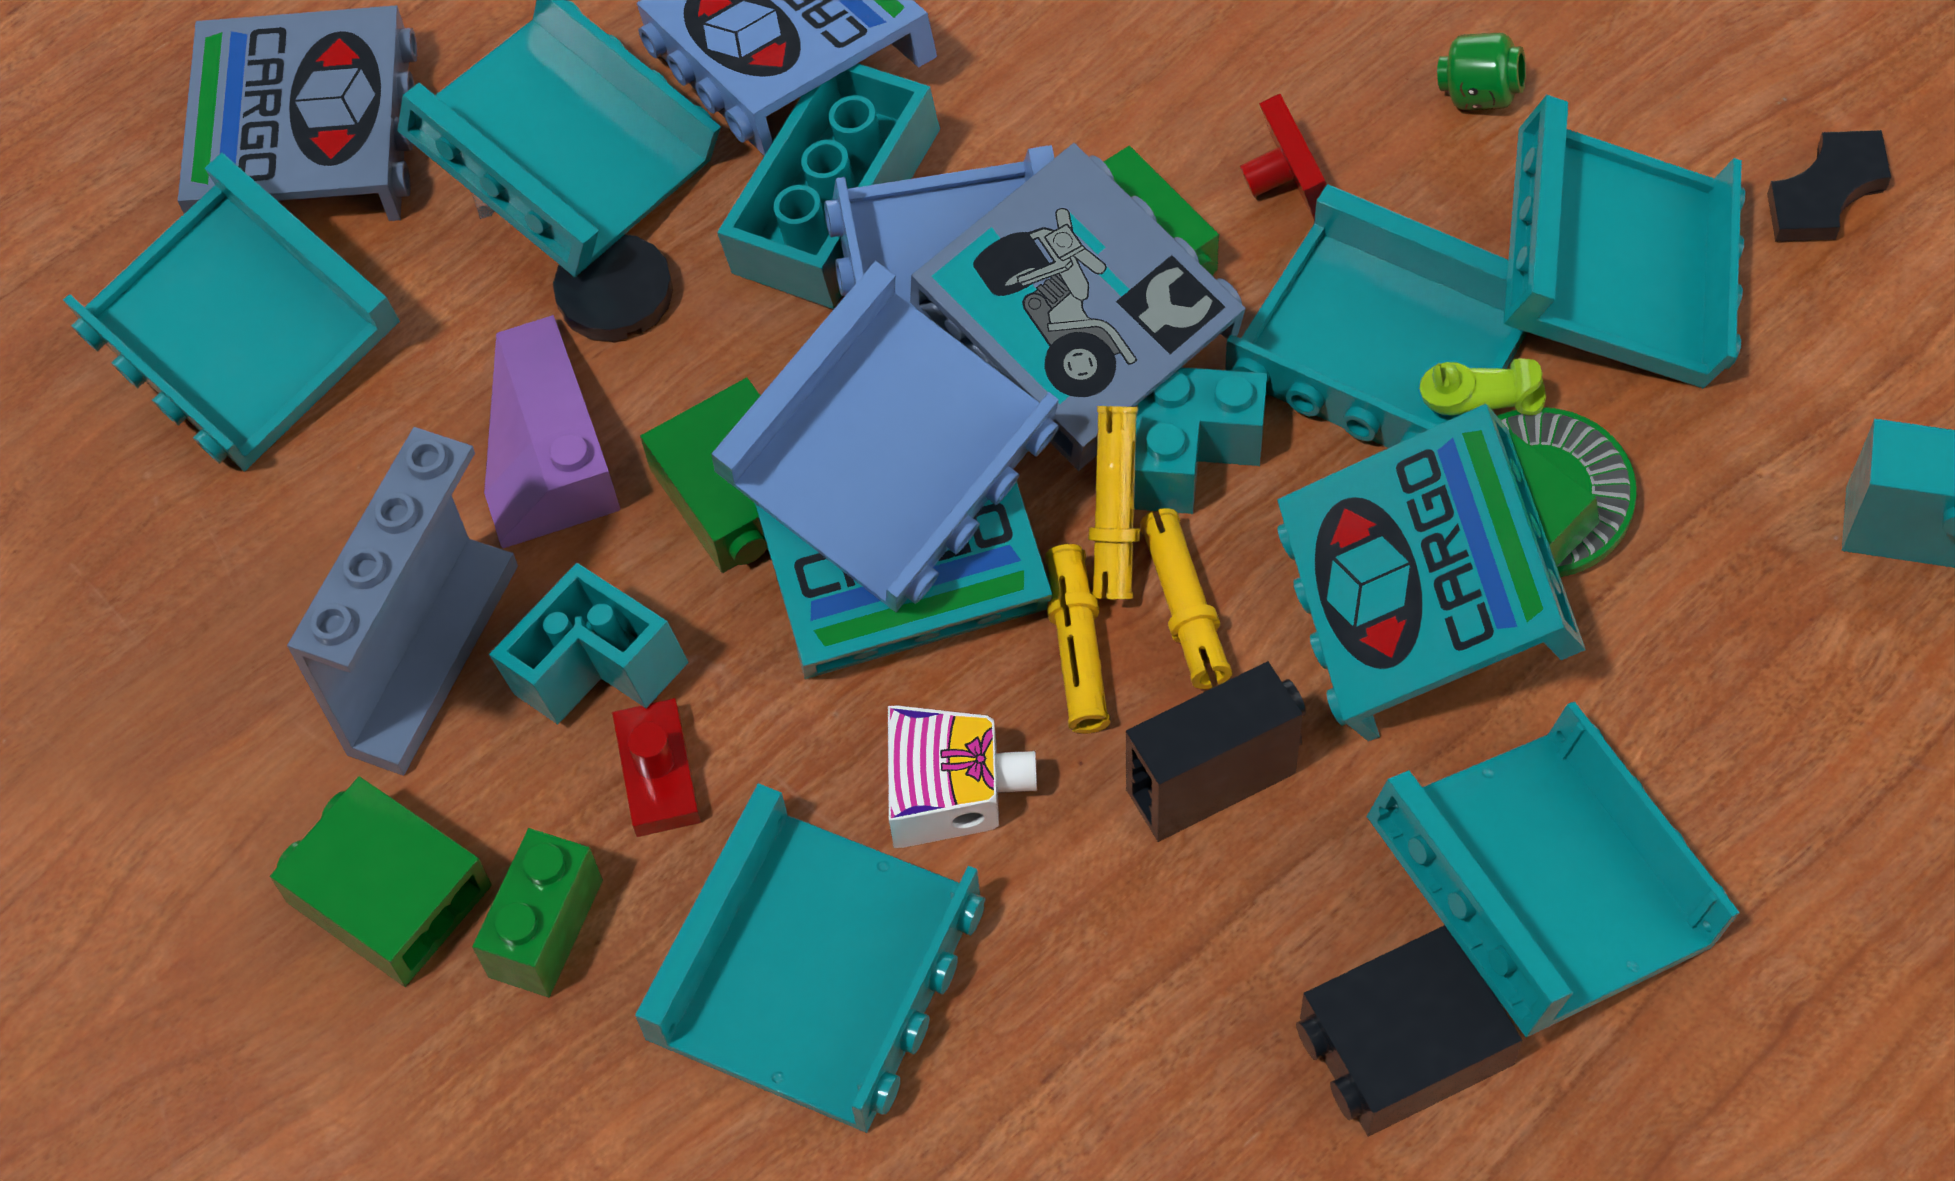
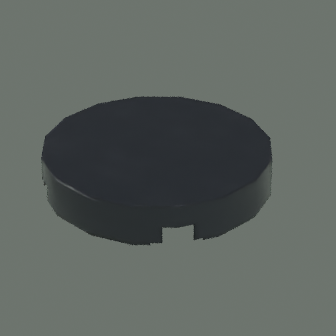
M625 234L576 277L558 265L553 281L558 310L563 315L564 321L573 331L589 339L614 342L628 339L627 333L635 332L640 328L643 333L655 326L669 309L673 293L666 258L655 245L637 236Z

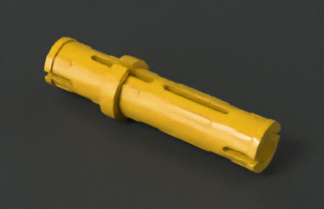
M1097 406L1095 527H1089L1088 540L1095 541L1092 595L1099 599L1107 597V599H1133V542H1138L1140 528H1133L1136 413H1138V407Z
M1170 508L1158 509L1165 532L1160 533L1152 512L1142 518L1140 530L1144 534L1172 616L1168 621V627L1173 640L1181 643L1191 674L1192 685L1198 689H1210L1213 687L1206 664H1211L1218 685L1226 682L1232 676V668L1227 662L1222 644L1216 632L1220 627V620L1216 609L1211 605H1207L1180 525L1179 514L1176 510Z
M1063 544L1049 549L1045 554L1052 592V600L1047 606L1048 618L1052 624L1056 625L1061 671L1069 716L1068 727L1075 733H1094L1105 729L1111 722L1110 715L1107 712L1101 671L1102 666L1094 619L1099 614L1097 598L1090 594L1085 549L1082 550V546L1076 544Z

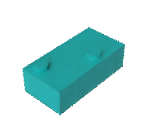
M857 63L802 95L717 232L731 273L834 309L842 297L837 280L836 259L844 258L840 236L831 238L829 236L824 201L833 200L836 178L845 177L847 189L908 180L913 177L940 131L930 86Z
M1874 418L1846 486L1842 551L1955 568V430Z

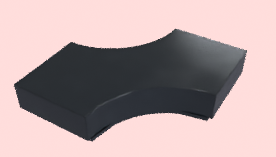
M1882 130L1822 132L1817 148V159L1807 170L1788 179L1771 181L1767 197L1775 242L1836 240L1840 229V214L1849 204L1863 196L1883 193L1884 190H1887L1891 173Z

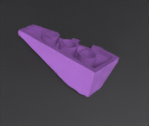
M554 315L496 333L484 494L502 549L620 511L600 444Z

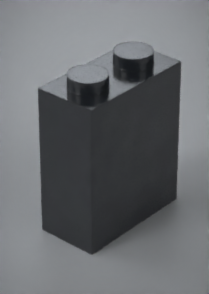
M1269 661L1126 730V791L1157 842L1296 774L1299 746L1302 745V716L1306 714L1303 699L1293 682L1289 679L1281 681Z
M1445 925L1304 992L1300 1014L1301 1020L1296 1022L1299 1037L1308 1054L1313 1060L1322 1057L1335 1080L1330 1082V1087L1341 1112L1349 1121L1357 1118L1368 1137L1515 1065L1523 1041L1493 991Z

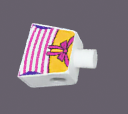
M888 706L889 824L894 848L910 847L993 830L999 826L998 792L1037 791L1035 751L997 753L993 718L986 715L905 706Z

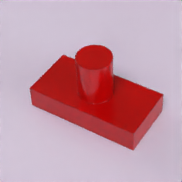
M1279 93L1259 103L1270 135L1277 148L1239 167L1254 198L1293 179L1315 221L1316 201L1327 184L1282 95Z
M676 698L651 703L647 708L637 706L612 712L632 826L636 837L701 823Z

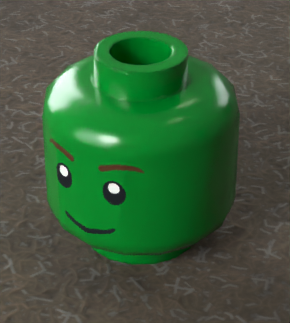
M1500 32L1458 36L1452 42L1448 56H1440L1438 60L1437 80L1440 91H1449L1454 106L1460 110L1507 108L1512 103L1515 94L1523 93L1525 88L1526 61L1523 47L1514 46L1512 39L1505 33Z

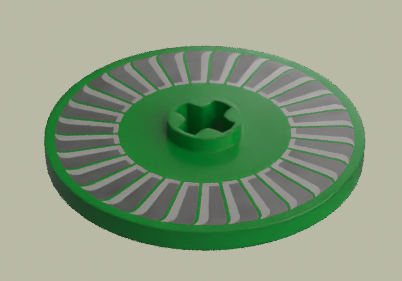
M1544 407L1537 415H1524L1517 410L1498 415L1497 417L1510 431L1588 490L1597 499L1600 523L1557 566L1560 577L1579 573L1602 561L1619 545L1626 535L1635 510L1637 490L1635 474L1622 446L1603 427L1574 412Z

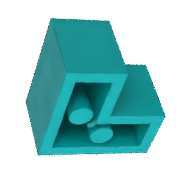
M1181 367L1138 404L1134 510L1158 511V509L1170 508L1176 510L1177 513L1193 514L1198 462L1260 466L1267 373Z
M576 563L489 654L513 694L557 725L600 679H603L644 708H647L689 663L667 620L579 563Z

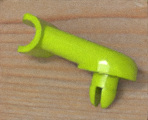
M1514 359L1511 362L1510 369L1468 368L1457 362L1438 363L1424 374L1419 388L1424 403L1432 411L1450 416L1464 414L1483 404H1487L1491 410L1515 406L1516 410L1521 414L1537 415L1544 408L1546 401L1541 366L1533 359Z

